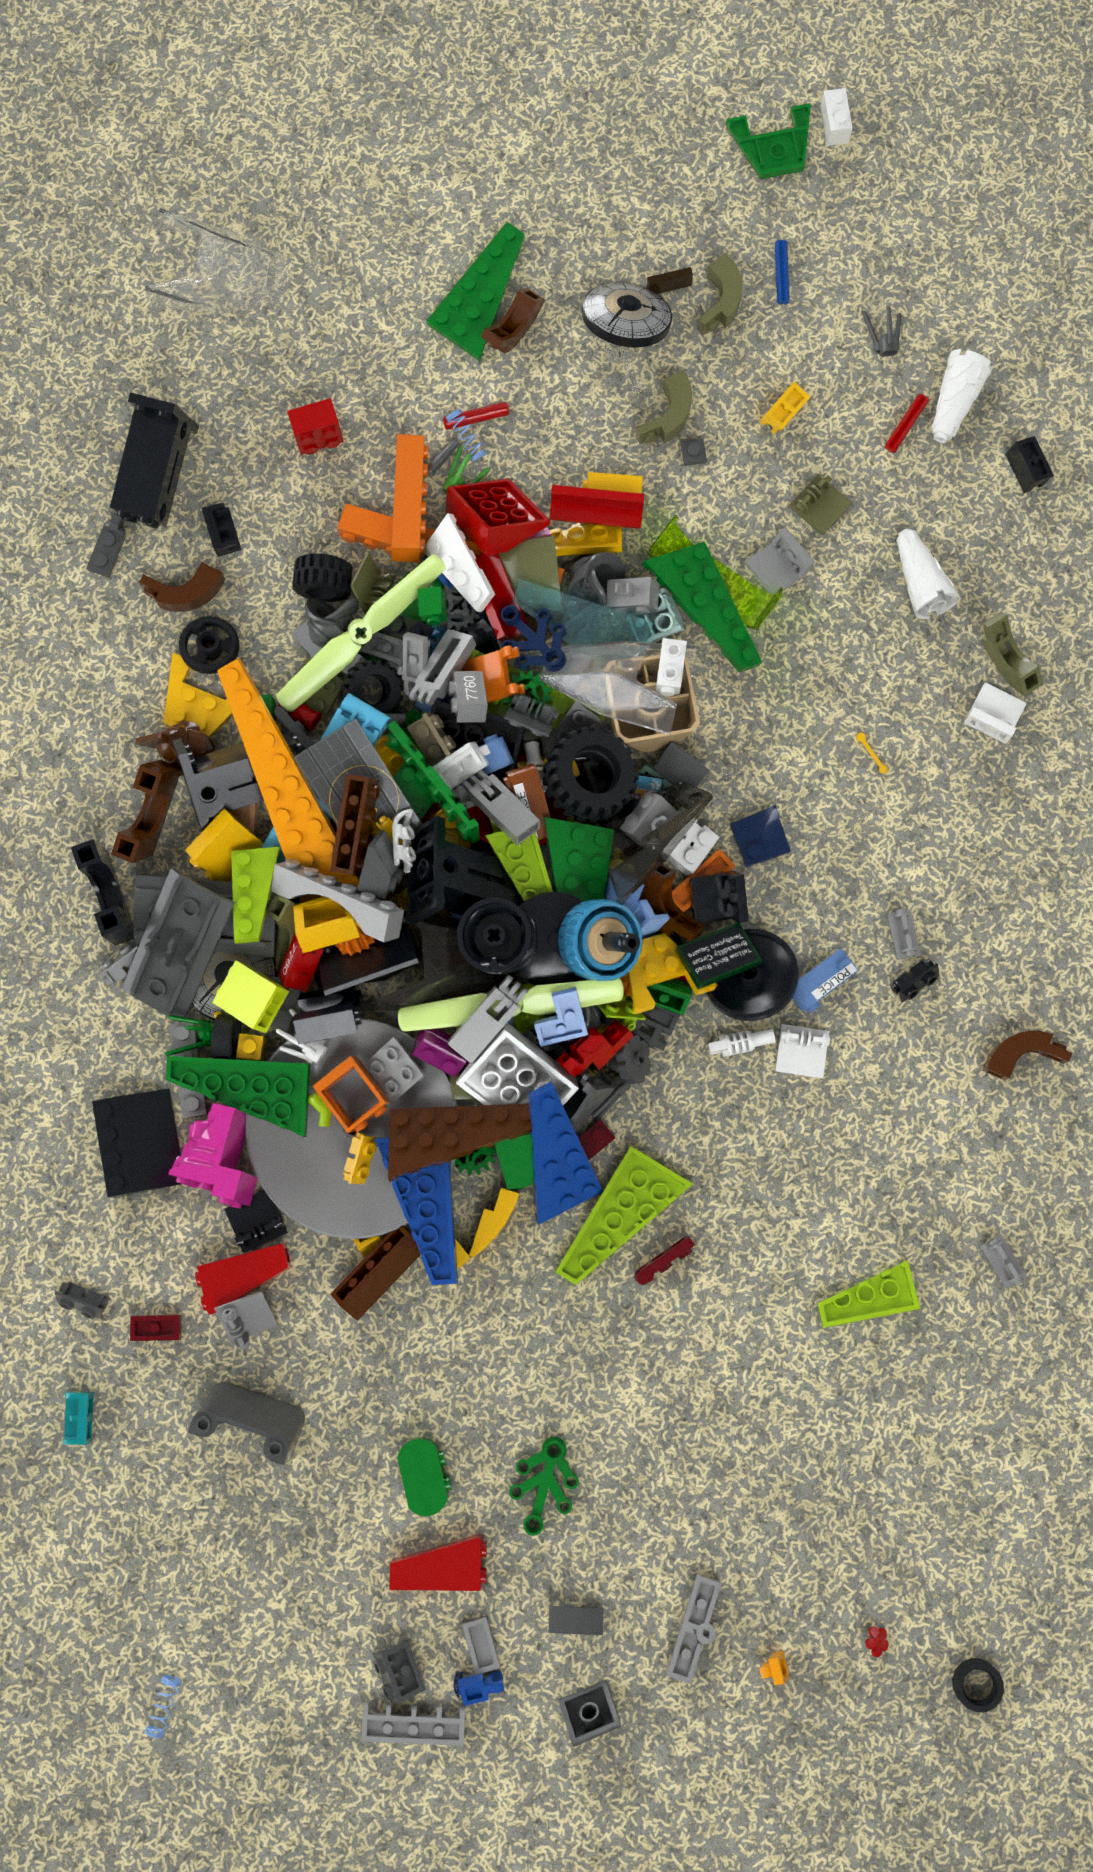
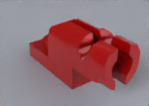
M617 1020L602 1034L591 1027L588 1030L587 1036H583L577 1042L572 1043L569 1046L570 1052L564 1051L556 1061L573 1078L581 1074L590 1064H593L600 1070L634 1035Z

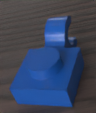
M494 1671L486 1679H484L483 1674L458 1679V1688L464 1706L489 1700L488 1694L503 1692L502 1672Z

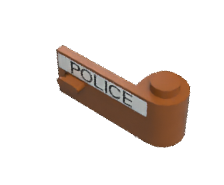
M529 764L505 772V777L502 778L503 784L540 820V829L535 832L537 839L546 837L543 817L551 818L536 766Z

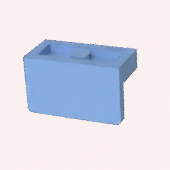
M647 899L639 900L633 912L640 924L642 939L652 937L670 919L668 914L655 915Z

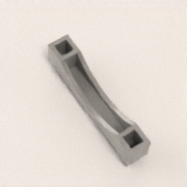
M287 859L285 862L275 864L271 892L287 899L307 894H318L328 897L343 906L354 917L364 934L382 942L399 938L404 910L396 907L395 903L375 898L376 895L373 893L358 891L356 886L341 883L334 876L323 875L316 868L300 865L298 860Z

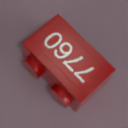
M294 933L278 973L284 987L307 992L324 949L320 948L303 953Z

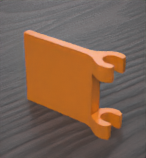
M510 645L502 647L498 651L469 659L463 666V671H482L487 703L513 697L515 694H525L524 684H510L507 659L520 657L519 647L512 648Z

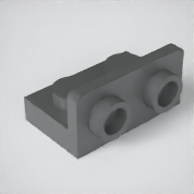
M403 1640L383 1651L373 1653L375 1671L379 1676L381 1675L384 1683L382 1686L383 1693L391 1703L400 1704L426 1690L408 1640Z

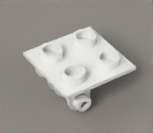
M781 1024L775 1071L823 1079L827 1046L829 1047L830 1043L829 1031Z

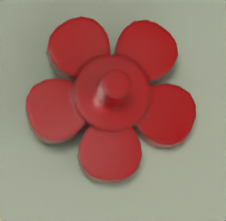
M872 1626L869 1629L871 1638H867L865 1641L866 1648L872 1649V1656L880 1657L882 1651L886 1652L889 1646L888 1641L885 1640L887 1631L884 1628L878 1629Z

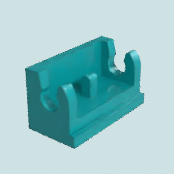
M66 1392L65 1429L62 1444L87 1445L92 1443L94 1392Z

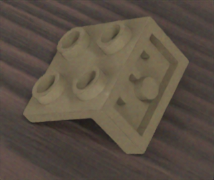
M426 712L422 714L423 717L407 726V729L428 764L433 767L446 757L452 755L457 745L451 735H445L442 730L445 725L439 715Z

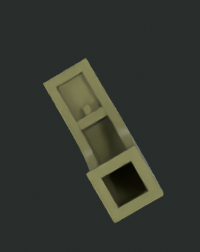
M726 253L722 254L708 266L707 278L717 287L721 299L698 319L697 329L702 335L708 331H714L720 323L726 328L735 318L740 306L742 295L741 274L736 264Z
M685 370L664 378L663 391L670 407L663 416L637 427L636 438L639 444L654 442L658 439V436H661L663 443H666L678 435L684 428L690 414L692 402V388Z
M1000 612L984 622L983 628L986 636L982 638L983 644L990 659L1007 683L1023 696L1043 685L1039 666L1030 661L1015 643L1008 616Z

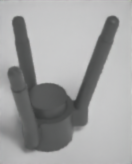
M887 308V334H883L878 341L867 312L862 311L874 343L875 352H880L882 357L896 355L898 350H900L899 338L902 314H897L894 337V334H892L891 308Z
M610 1072L607 1075L615 1082L616 1087L612 1094L592 1113V1117H595L594 1123L598 1122L631 1087V1084H628L626 1079H621L620 1073L614 1076Z

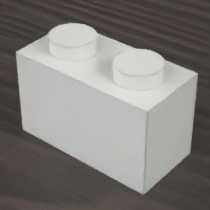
M846 88L823 91L820 108L827 146L849 143L852 122Z

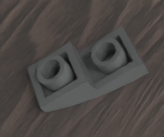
M549 1606L548 1633L603 1635L604 1608Z

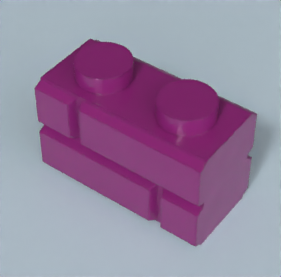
M438 1028L421 1030L415 1038L412 1055L453 1077H456L467 1062L464 1057L447 1044L451 1035Z

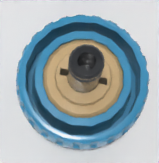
M594 899L583 901L579 905L574 906L562 921L558 934L559 951L563 962L575 975L588 980L613 981L623 977L638 961L642 948V931L636 916L628 907L612 900Z

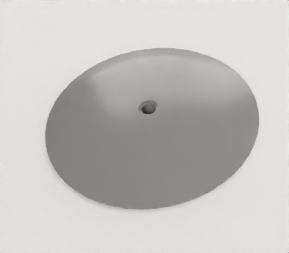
M361 1019L362 1024L358 1025L357 1033L324 1039L326 1041L324 1046L328 1047L326 1054L318 1064L314 1062L311 1064L309 1095L317 1093L313 1088L315 1083L349 1056L357 1055L391 1101L386 1106L388 1110L378 1118L373 1116L367 1121L369 1125L361 1131L366 1136L389 1137L390 1109L458 1106L457 1101L452 1099L450 1081L445 1072L417 1057L414 1062H418L422 1069H425L426 1077L415 1083L397 1101L393 1102L365 1063L394 1036L399 1040L402 1039V1043L408 1049L407 1052L413 1051L415 1039L402 1030L385 1023ZM289 1040L282 1045L303 1053L301 1047ZM280 1049L268 1060L309 1063L305 1059L288 1054ZM356 1069L330 1088V1091L353 1121L357 1120L379 1102ZM309 1104L307 1137L297 1135L295 1132L280 1128L263 1119H258L249 1114L246 1115V1143L254 1173L268 1197L292 1220L317 1233L347 1239L369 1238L386 1234L408 1223L393 1189L392 1181L389 1182L388 1170L382 1161L383 1158L379 1147L376 1146L365 1184L348 1183L349 1181L344 1180L342 1173L347 1157L355 1159L356 1156L349 1153L352 1138L356 1134L353 1132L347 1133L333 1113L330 1127L318 1126L319 1112ZM456 1159L450 1161L451 1172Z

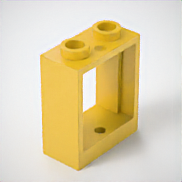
M328 897L318 898L293 906L295 934L303 953L360 937V925L343 906ZM346 914V917L310 927L311 923Z

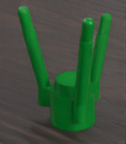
M168 1015V1019L197 1024L186 1025L185 1029L198 1031L199 1038L203 1039V1041L166 1051V1056L203 1046H211L214 1022H211V1020Z

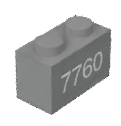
M454 671L453 681H449L448 691L449 696H453L451 698V712L456 714V721L485 722L488 704L482 671Z

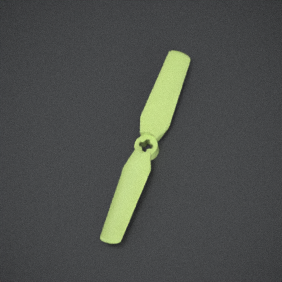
M434 554L429 556L376 601L363 619L359 618L351 621L347 632L331 639L277 693L276 698L280 705L287 711L293 712L346 668L360 650V644L367 643L372 638V634L390 625L418 597V589L427 588L446 569L442 559ZM357 627L360 629L364 628L365 634L363 636L360 634L356 635L355 629Z
M617 978L613 981L586 980L536 985L528 989L527 994L518 1003L520 1008L513 1016L518 1015L520 1012L536 1015L556 1013L552 993L576 987L581 1008L620 1001L624 994L623 983L620 978ZM478 993L402 1007L398 1011L400 1029L405 1032L461 1026L487 994ZM498 999L486 1011L493 1018L499 1014L494 1010V1007L500 1002Z

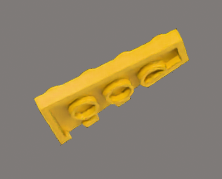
M580 523L571 525L567 530H561L560 528L549 530L551 536L555 537L557 556L622 552V527L595 524L581 526Z

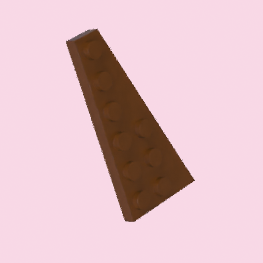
M529 1104L390 1109L389 1182L397 1180V1177L408 1173L420 1172L419 1169L431 1165L437 1166L473 1153L472 1151L483 1147L489 1148L494 1146V1143L506 1139L512 1140L531 1133L532 1123Z

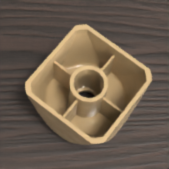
M660 655L610 663L605 670V684L610 724L613 727L614 735L624 740L623 744L640 752L666 750L671 741L678 744L699 726L700 719L686 656L680 693L674 696H664L660 692H656ZM646 703H653L659 707V710L648 711L642 706Z

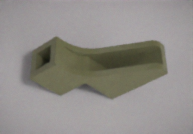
M275 894L266 911V915L275 920L279 930L275 969L279 973L295 933L293 906L298 903Z

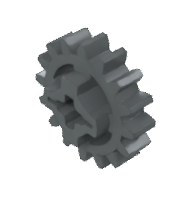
M445 585L443 590L446 594L448 621L441 622L437 627H446L445 632L447 629H451L457 632L461 630L464 633L463 629L479 620V612L469 604L454 585L451 589Z

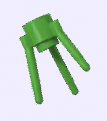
M462 446L458 447L448 477L443 484V491L446 494L448 486L466 483L461 478V475L471 457L469 453L464 458L456 475H454L463 450ZM485 468L470 483L479 482L490 471V468Z

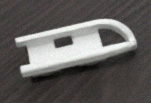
M413 809L401 811L395 816L392 823L394 865H399L400 860H403L405 873L411 872L412 861L416 859L413 848L409 847L411 840L415 837L412 827L409 826ZM405 815L403 825L398 824L401 817ZM399 838L403 840V845H399Z

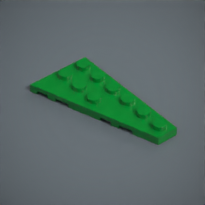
M508 222L504 224L426 321L429 327L478 361H481L483 350L487 343L481 335L485 328L491 327L495 322L505 289L525 238L523 232Z
M705 541L647 559L643 562L642 565L646 570H651L657 577L656 581L669 590L673 595V600L696 625L699 624L705 630V635L710 641L714 640L721 648V653L739 673L761 665L762 660Z
M395 720L387 725L388 734L386 737L394 747L399 746L402 751L400 754L402 759L408 766L412 764L416 769L414 773L416 778L422 785L424 783L427 784L430 797L436 804L441 803L444 816L450 823L455 822L458 829L456 831L464 842L468 840L471 845H474L480 840L479 824L474 818L469 820L470 816L462 803L458 802L456 804L454 800L456 797L432 766L427 768L428 764L419 750H413L414 745Z
M543 817L547 834V848H549L551 859L550 866L554 891L572 895L581 901L604 899L614 829Z
M167 1056L166 1081L198 1092L212 1100L227 1104L229 1107L236 1108L258 1119H263L280 1128L295 1132L302 1137H307L311 1063Z

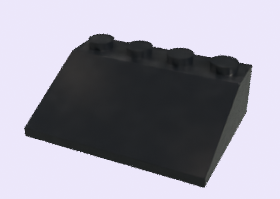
M435 700L430 712L435 715L438 714L445 726L442 730L445 735H451L457 745L454 748L455 751L469 742H476L479 747L485 744L483 739L497 734L498 738L503 736L514 763L488 774V776L494 774L502 782L505 772L516 769L526 727H515L508 722L509 720L504 719L503 716L486 713L485 722H457L456 714L451 712V704Z
M402 921L399 938L387 942L374 938V943L369 945V949L362 950L361 954L356 952L352 956L349 953L342 954L338 947L335 948L334 945L323 948L324 950L318 965L323 992L326 996L419 963V948L409 922L403 924Z
M170 1089L92 1101L107 1198H118L182 1185L175 1182L176 1177L168 1175L176 1158L181 1156Z

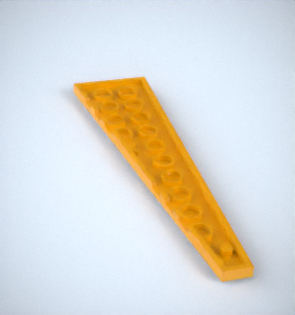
M239 658L217 670L285 860H298L300 865L316 868L319 870V873L334 876L337 878V881L344 884H352L357 889L360 876L330 872L336 832L302 770L293 758L294 755L243 662ZM307 894L299 898L301 903L325 896ZM346 914L311 923L310 927L346 917Z

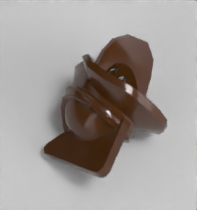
M182 721L166 728L161 733L139 737L135 740L136 745L157 749L161 760L178 767L180 765L172 740L181 738L184 745L189 744L194 757L215 751V745L211 738L201 732L197 724L190 721Z

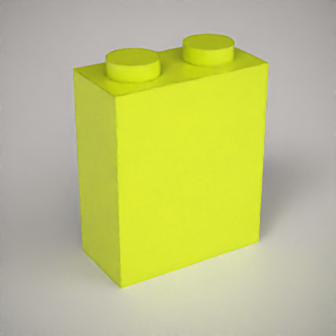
M236 960L229 969L222 986L217 990L212 1003L250 1028L266 1033L287 997L289 990L250 965Z

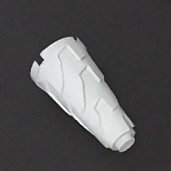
M956 349L949 354L947 368L940 389L936 415L931 427L934 440L937 442L946 443L952 437H955L963 418L969 412L987 378L991 375L993 366H990L991 361L979 353L967 350L965 355H959L961 349Z
M910 528L902 530L898 534L899 537L896 542L913 611L919 619H929L928 613L931 611H936L937 616L941 615L958 603L957 597L960 598L957 589L944 573L937 559L932 556L928 547L924 545L918 533Z

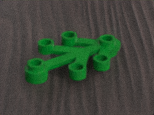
M559 1437L546 1439L542 1445V1451L528 1459H521L517 1462V1472L520 1475H526L532 1467L546 1461L542 1472L521 1484H513L509 1489L510 1497L514 1500H519L523 1497L524 1493L539 1485L532 1513L525 1518L523 1525L525 1532L532 1536L540 1534L543 1530L544 1522L541 1514L548 1489H550L555 1498L557 1509L561 1514H568L572 1509L571 1501L564 1496L553 1475L555 1464L564 1476L566 1488L575 1489L579 1484L577 1475L572 1473L564 1458L567 1451L566 1444ZM551 1445L559 1447L557 1454H552L549 1451ZM522 1462L528 1465V1470L525 1472L519 1470V1464ZM572 1476L576 1479L575 1485L569 1486L566 1480L568 1477ZM515 1487L520 1488L521 1495L514 1496L512 1489ZM563 1501L569 1504V1509L566 1511L560 1509V1503ZM532 1519L537 1520L539 1523L538 1527L531 1528L529 1521Z

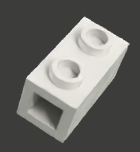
M667 638L662 640L656 692H660L661 695L674 696L680 693L687 641Z

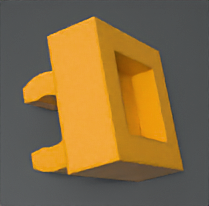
M784 1651L773 1652L768 1662L763 1663L762 1667H759L761 1678L772 1677L774 1686L785 1684L790 1677Z

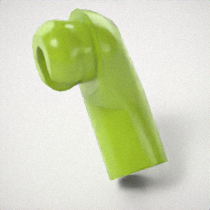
M318 1093L310 1094L308 1103L319 1112L318 1126L330 1127L331 1110Z

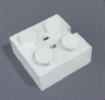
M685 808L678 810V814L672 820V825L668 826L663 832L664 836L660 837L652 848L682 873L689 876L695 872L720 837L707 826L700 827L696 823L698 819Z

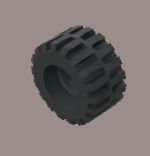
M313 553L299 556L295 559L292 589L298 595L307 599H319L323 602L345 600L350 597L353 567L346 560L333 555Z
M381 660L360 662L351 667L347 675H344L342 680L345 682L341 684L340 690H344V694L341 695V698L343 700L350 693L382 713L393 714V710L398 709L400 706L398 702L402 701L404 695H400L401 691L404 690V685L400 686L399 682L402 681V678L396 675L397 670L390 668V664L387 662L382 663ZM368 676L377 678L383 688L382 697L376 704L367 702L362 695V684Z

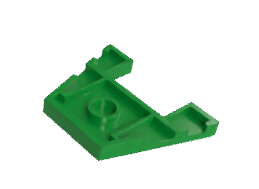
M810 103L792 106L790 115L794 128L751 136L746 116L726 119V128L760 179L804 171L811 111Z
M389 740L387 741L386 747L398 755L402 753L398 745L394 747ZM404 762L393 778L421 821L434 801L428 793L427 784L424 783L422 785L414 774L416 769L413 765L410 764L408 766Z

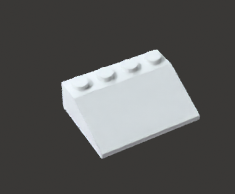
M509 1023L504 1025L472 1064L469 1062L456 1081L457 1085L483 1105L529 1104V1093L549 1082H552L562 1105H564L579 1089L576 1076L573 1078L557 1061Z

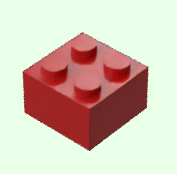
M331 398L287 411L301 455H311L325 447L335 448L344 442Z

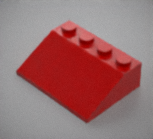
M509 478L447 487L445 512L454 515L455 523L485 555L494 556L497 553L507 552L550 525L551 520Z

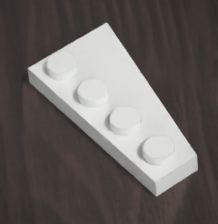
M447 513L425 544V554L428 557L434 554L442 559L446 567L442 573L477 612H482L495 593L483 570L479 569L473 551L469 550L463 532L458 529L455 523L454 515Z

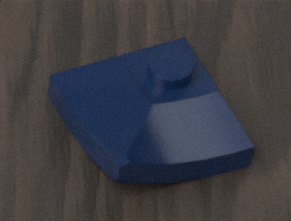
M776 805L730 823V828L746 868L791 852Z

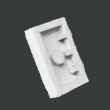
M984 683L964 723L1006 744L1016 730L1015 725L1026 706V702L988 683Z

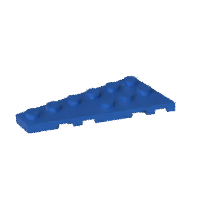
M552 1082L529 1093V1111L532 1123L531 1140L533 1142V1182L535 1183V1217L538 1225L603 1192Z
M389 1137L374 1138L376 1146L379 1147L384 1166L388 1170ZM450 1161L437 1166L431 1165L419 1169L420 1172L414 1174L408 1173L399 1176L397 1180L392 1181L393 1189L405 1219L409 1223L412 1231L411 1234L417 1243L422 1262L432 1285L458 1283Z

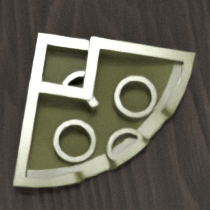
M554 536L525 540L509 551L499 553L518 601L532 606L534 610L539 611L546 608L549 612H562Z

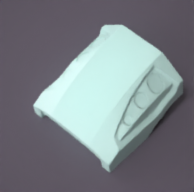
M666 588L659 590L658 611H649L647 615H639L633 612L628 613L626 616L636 637L638 649L648 647L679 631H684L681 615L675 601Z

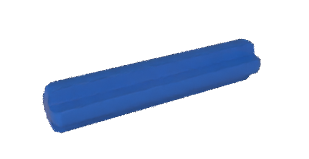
M777 240L775 242L777 303L786 305L790 300L788 247L786 240Z

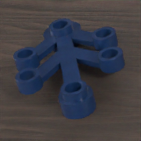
M505 606L501 611L502 620L507 626H514L528 641L513 642L512 640H505L501 644V648L510 645L512 648L519 647V651H539L542 654L541 656L529 657L526 654H520V657L515 659L517 667L524 671L529 669L530 666L544 665L547 670L552 672L561 670L567 661L565 653L561 650L562 638L566 635L564 625L562 623L552 625L551 633L553 638L551 648H549L545 644L547 625L552 620V615L548 609L543 608L537 612L538 624L537 633L535 634L521 620V613L516 606ZM547 614L546 618L541 619L543 615ZM557 629H562L561 632L555 633ZM526 660V663L520 664L521 661Z

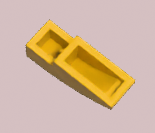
M501 1188L494 1211L483 1210L469 1256L476 1257L498 1236L515 1209L520 1196L519 1193Z

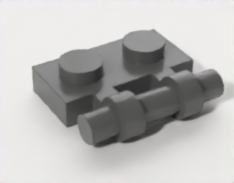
M655 1006L652 1010L642 1012L646 1019L637 1020L636 1027L631 1033L639 1035L640 1040H645L648 1047L652 1049L656 1047L664 1051L667 1042L659 1039L661 1032L671 1036L680 1014ZM643 1023L654 1028L653 1035L640 1030L641 1024Z

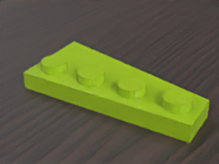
M503 831L485 836L523 901L541 893L553 892L536 833H533L519 845H516Z
M280 847L231 851L233 901L235 902L233 907L235 944L260 942L267 913L266 908L271 896L274 867L280 857Z
M908 1260L817 1304L823 1329L920 1309Z

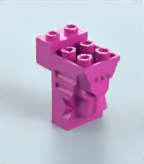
M213 1103L211 1111L208 1113V1120H196L193 1124H190L189 1140L183 1147L182 1156L176 1158L168 1175L176 1177L175 1182L210 1191L212 1196L219 1198V1203L241 1209V1205L250 1206L258 1178L236 1170L246 1137L247 1114L236 1108Z

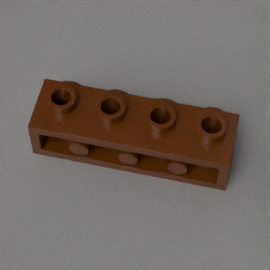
M346 774L330 872L361 876L367 849L372 842L371 827L376 820L375 803L381 791L379 780Z
M404 1226L389 1232L330 1294L338 1305L357 1321L421 1255L411 1232Z

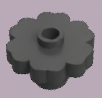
M634 1035L608 1061L611 1070L620 1073L621 1079H626L628 1084L643 1083L645 1076L650 1074L651 1060L648 1058L650 1050L646 1041L640 1040L639 1035Z

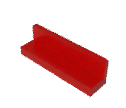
M552 485L549 518L555 521L640 529L645 494Z
M474 553L479 569L483 570L495 593L485 607V611L497 640L504 642L505 640H513L521 636L522 634L514 626H507L501 618L502 609L507 605H514L521 613V620L528 626L499 553L494 556L485 555L484 553L477 555Z

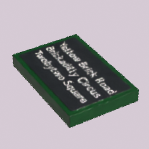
M739 922L677 946L675 950L697 989L762 963L760 955Z

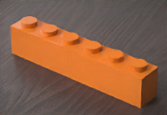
M397 434L392 561L420 563V553H425V539H421V534H425L426 520H421V516L426 515L427 501H422V496H427V482H423V477L428 478V464L424 463V459H428L429 445H424V435Z

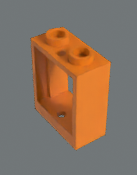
M357 1055L349 1056L313 1085V1088L347 1133L361 1132L369 1125L367 1121L373 1116L376 1118L380 1117L388 1110L386 1106L391 1103ZM356 1069L379 1102L353 1122L330 1091V1088Z

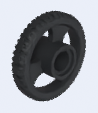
M204 616L193 620L183 629L179 638V651L183 661L192 670L202 674L218 673L217 670L236 660L239 653V638L235 629L230 623L219 617ZM207 626L219 627L229 637L220 640L216 632L207 630ZM191 634L197 635L196 644L199 651L194 656H190L187 650V643ZM206 643H214V646L211 648L204 647ZM222 651L229 653L222 661L206 665V660L217 659Z

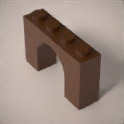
M163 760L139 766L133 788L145 792L144 803L133 825L126 830L118 832L111 855L130 863H135L154 854L181 774L180 767Z

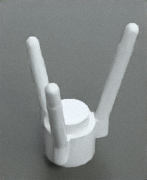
M293 1009L289 1010L293 1017L294 1014H297ZM280 1029L276 1030V1033L301 1047L303 1053L284 1046L279 1047L281 1051L305 1059L311 1064L313 1062L318 1064L327 1052L328 1047L324 1046L325 1040L298 1045L295 1037Z

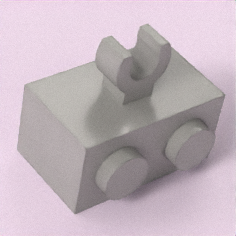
M652 577L608 580L606 608L611 610L614 615L627 616L628 613L633 612L639 615H647L649 611H658L659 583Z
M648 790L641 797L632 813L626 817L620 829L636 844L650 850L657 840L664 836L663 832L666 828L672 825L671 822L678 814V811L662 796Z

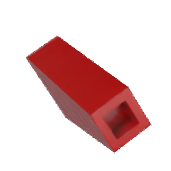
M286 1243L197 1266L198 1272H195V1279L198 1287H202L201 1305L203 1310H207L208 1315L215 1314V1307L244 1297L291 1268L292 1265Z
M477 1534L392 1559L390 1562L389 1590L481 1591L482 1584H486L487 1568H482V1557H487V1541H482V1534Z

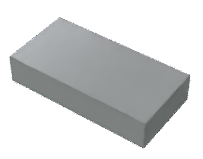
M487 1615L462 1622L475 1674L478 1675L500 1668Z

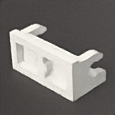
M469 742L433 766V768L452 790L455 786L460 785L488 766L489 763L477 743Z

